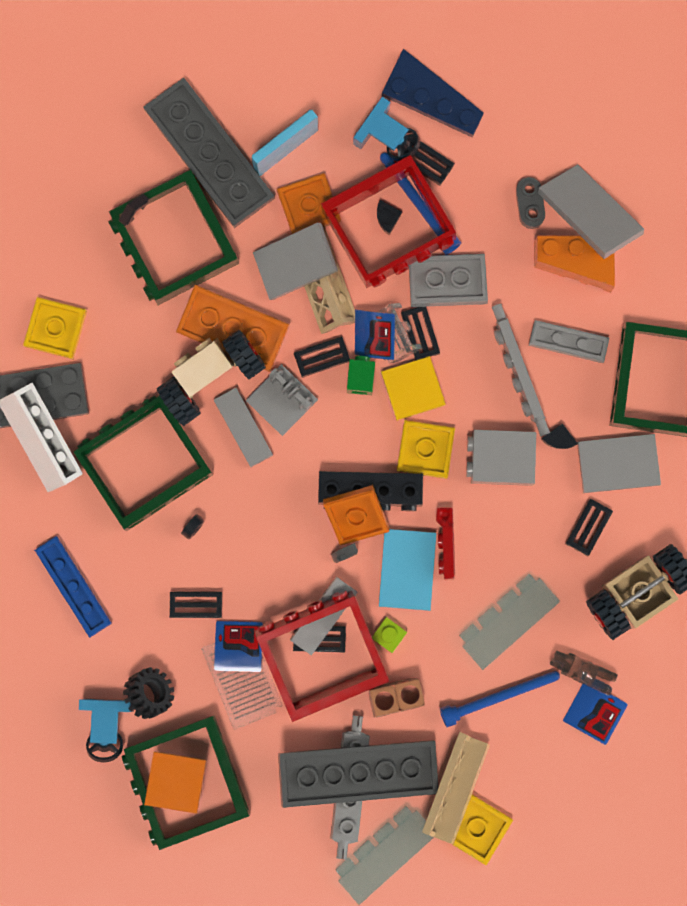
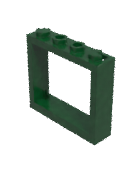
M191 170L144 193L149 198L148 204L186 185L224 256L177 282L158 290L126 227L119 221L127 204L132 200L109 211L112 217L108 221L114 234L120 233L124 240L119 243L126 257L131 255L134 259L135 264L131 265L138 279L143 277L147 286L143 287L149 301L154 299L157 305L239 264L234 250Z
M626 322L622 326L609 426L687 437V426L624 417L635 333L687 341V330Z
M160 396L146 399L142 403L143 407L135 412L133 409L129 410L120 417V422L114 426L112 424L104 426L98 431L100 435L92 440L90 438L83 440L77 446L78 449L74 451L81 465L125 531H129L213 476L199 452ZM161 409L199 469L126 516L90 462L88 456Z
M215 715L123 749L125 755H122L123 764L126 770L131 769L134 780L130 781L135 795H140L143 805L139 806L144 821L149 820L152 829L148 831L153 846L158 845L159 850L250 816V811ZM206 727L236 812L165 839L155 808L144 805L147 786L135 753Z

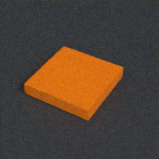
M325 173L277 189L292 234L316 223H321L325 227L330 226L321 208V203L333 197ZM336 215L335 217L338 222H341L340 215Z
M373 485L323 499V506L340 546L389 532L388 522Z
M154 751L144 805L197 814L207 760Z

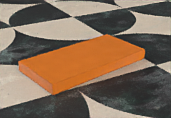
M195 285L176 333L200 343L208 338L212 342L218 338L223 345L222 341L240 330L263 360L266 366L264 370L271 372L290 324Z

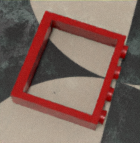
M411 155L321 203L322 213L366 289L371 286L375 288L386 282L387 277L394 273L396 275L404 273L409 269V265L416 261L418 263L426 261L432 256L431 253L438 249L441 251L448 249L454 244L453 241L456 240L454 227ZM410 176L443 234L368 274L335 216Z
M352 590L349 592H337L332 595V599L322 602V600L315 601L307 606L308 609L299 613L297 610L285 614L282 620L275 623L273 621L265 622V625L258 627L259 629L255 631L258 643L292 722L389 682ZM350 607L375 669L293 703L267 641Z

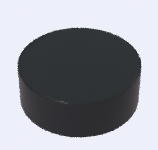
M196 514L185 526L181 534L188 540L191 539L203 526L204 519Z

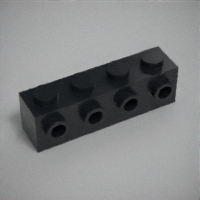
M319 471L318 505H323V499L373 485L383 511H391V506L401 507V511L414 512L417 511V507H422L423 474Z

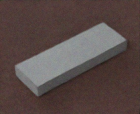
M535 320L528 346L603 364L610 338Z
M237 388L214 399L250 468L273 456Z
M336 576L319 600H322V602L330 600L332 595L337 592H349L352 590L354 596L358 592ZM345 609L297 628L290 641L312 655Z

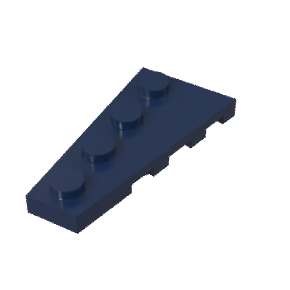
M404 49L382 91L383 97L472 138L484 115V112Z

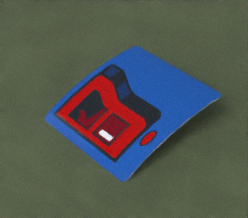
M355 310V355L394 360L395 314Z
M217 621L214 669L216 671L260 672L262 650L255 631L259 629L258 627L263 626V623Z
M584 681L563 721L606 745L628 704L592 683Z

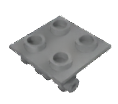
M282 364L277 369L272 370L263 384L246 400L282 436L318 401Z

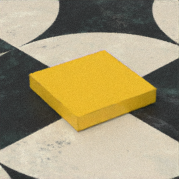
M37 297L23 346L74 360L87 310Z
M430 356L381 371L396 421L446 405Z
M404 420L396 472L423 474V476L448 479L455 428Z
M472 794L456 839L452 845L487 866L513 819Z

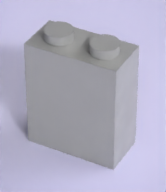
M474 430L472 436H468L467 452H472L471 462H467L466 477H471V484L533 486L535 484L536 432Z

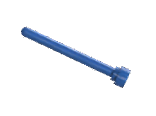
M384 152L380 155V160L386 168L395 164L388 153ZM404 178L398 181L399 186L436 235H442L443 232L426 203L408 179ZM457 236L456 240L453 241L454 244L448 249L443 250L445 255L452 253L462 244Z
M552 671L459 707L446 705L439 708L441 717L446 728L456 725V721H459L462 716L558 681L560 674L557 671Z

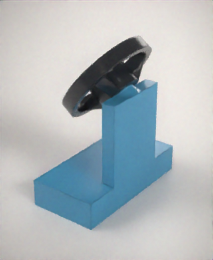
M382 97L353 137V145L362 149L372 136L387 146L388 155L395 161H400L410 155L413 156L420 146L419 135L415 130L404 127L387 115L391 102ZM416 138V142L413 148L408 153L403 155L404 150H406L409 147L410 142ZM397 148L398 156L392 155L391 149L395 151Z
M79 699V710L92 711L91 734L86 742V750L89 757L94 761L101 763L111 762L122 753L123 740L118 733L119 712H134V710L130 711L128 709L131 706L130 702L125 704L124 700ZM117 738L120 741L119 750L113 745L117 744ZM90 743H95L92 747L89 748ZM99 750L101 752L111 751L115 754L109 757H98L92 753Z

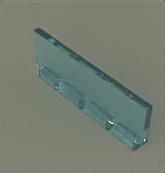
M528 574L515 585L522 594L518 596L511 589L496 602L502 610L500 613L492 606L477 619L478 623L483 627L480 631L472 623L459 635L465 642L462 646L463 649L482 670L560 602L540 578L535 580Z
M405 806L392 818L398 824L396 829L387 822L373 835L379 843L376 847L368 839L353 853L359 861L357 864L348 857L347 860L335 869L341 876L338 882L358 905L365 901L434 838L422 833L426 820L417 810L412 813Z

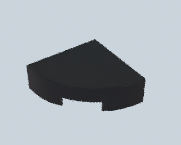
M142 193L129 202L119 221L124 226L129 225L134 220L135 213L146 207L149 198Z
M380 200L377 207V220L382 230L390 235L401 217L402 211Z
M563 423L541 439L546 445L556 449H569L578 444Z

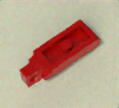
M437 508L436 522L443 529V533H438V549H443V559H439V575H444L445 581L454 580L453 508Z

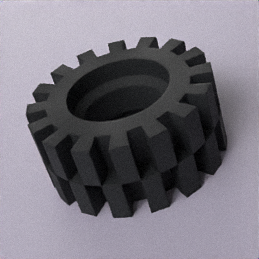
M152 667L143 669L128 678L129 681L125 682L124 687L127 689L123 690V695H128V698L124 699L125 704L130 702L131 706L128 708L130 711L136 710L135 716L139 717L142 715V719H151L166 712L172 706L171 701L174 700V696L170 695V693L174 692V687L169 688L168 684L172 682L170 679H164L166 677L164 672L159 674L160 669L155 668L152 670ZM144 684L151 688L154 694V702H151L146 697Z

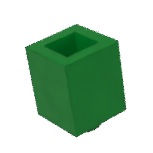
M355 356V360H349L347 394L372 396L375 361H370V357Z

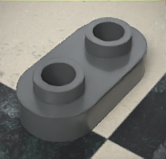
M531 177L524 178L518 183L516 187V200L521 224L528 229H536L542 225L545 219V207L543 198L538 194L541 184L538 180ZM531 186L534 192L527 193L525 187ZM535 211L537 213V217L531 218L528 215V212Z

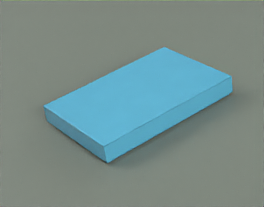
M309 110L252 155L253 168L259 176L263 175L318 131V116L315 112Z
M389 529V532L384 533L379 607L431 611L436 533Z

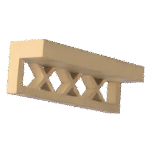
M323 226L338 271L304 286L321 334L328 333L339 326L355 323V309L325 226ZM318 286L322 288L324 293L322 301L316 295ZM326 310L331 312L334 320L329 325H327L324 317Z
M459 732L422 833L454 844L490 747L488 743Z

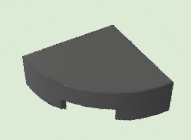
M354 543L332 553L331 557L334 563H339L357 555L358 550Z

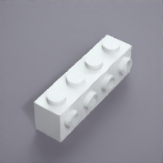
M33 383L0 399V408L47 492L62 487L83 474Z

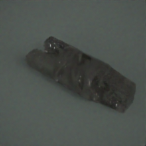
M556 651L550 662V665L561 670V674L566 677L572 678L606 695H611L613 688L596 679V676L609 682H615L618 674L572 653L567 655Z

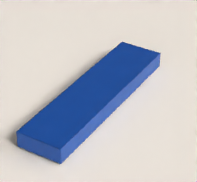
M57 536L34 550L89 638L112 624Z

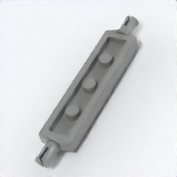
M502 304L492 307L497 320V330L494 331L495 339L498 345H503L506 354H503V359L507 369L511 368L515 377L512 378L516 393L521 392L524 402H521L523 413L526 417L530 416L531 421L536 423L540 437L547 435L550 431L545 421L546 417L543 414L508 318H506Z
M352 715L351 731L342 733L341 748L368 746L370 736L361 732L363 716ZM362 801L334 803L330 839L338 842L337 859L347 860L348 844L358 842Z

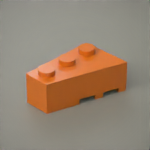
M581 236L536 237L534 242V268L562 277H568L610 293L614 289L615 253L603 259Z

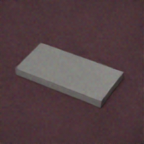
M578 164L538 189V194L603 259L644 234V228Z

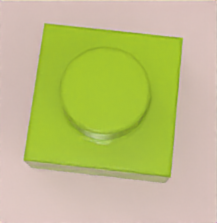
M386 617L372 636V639L393 653L407 632Z

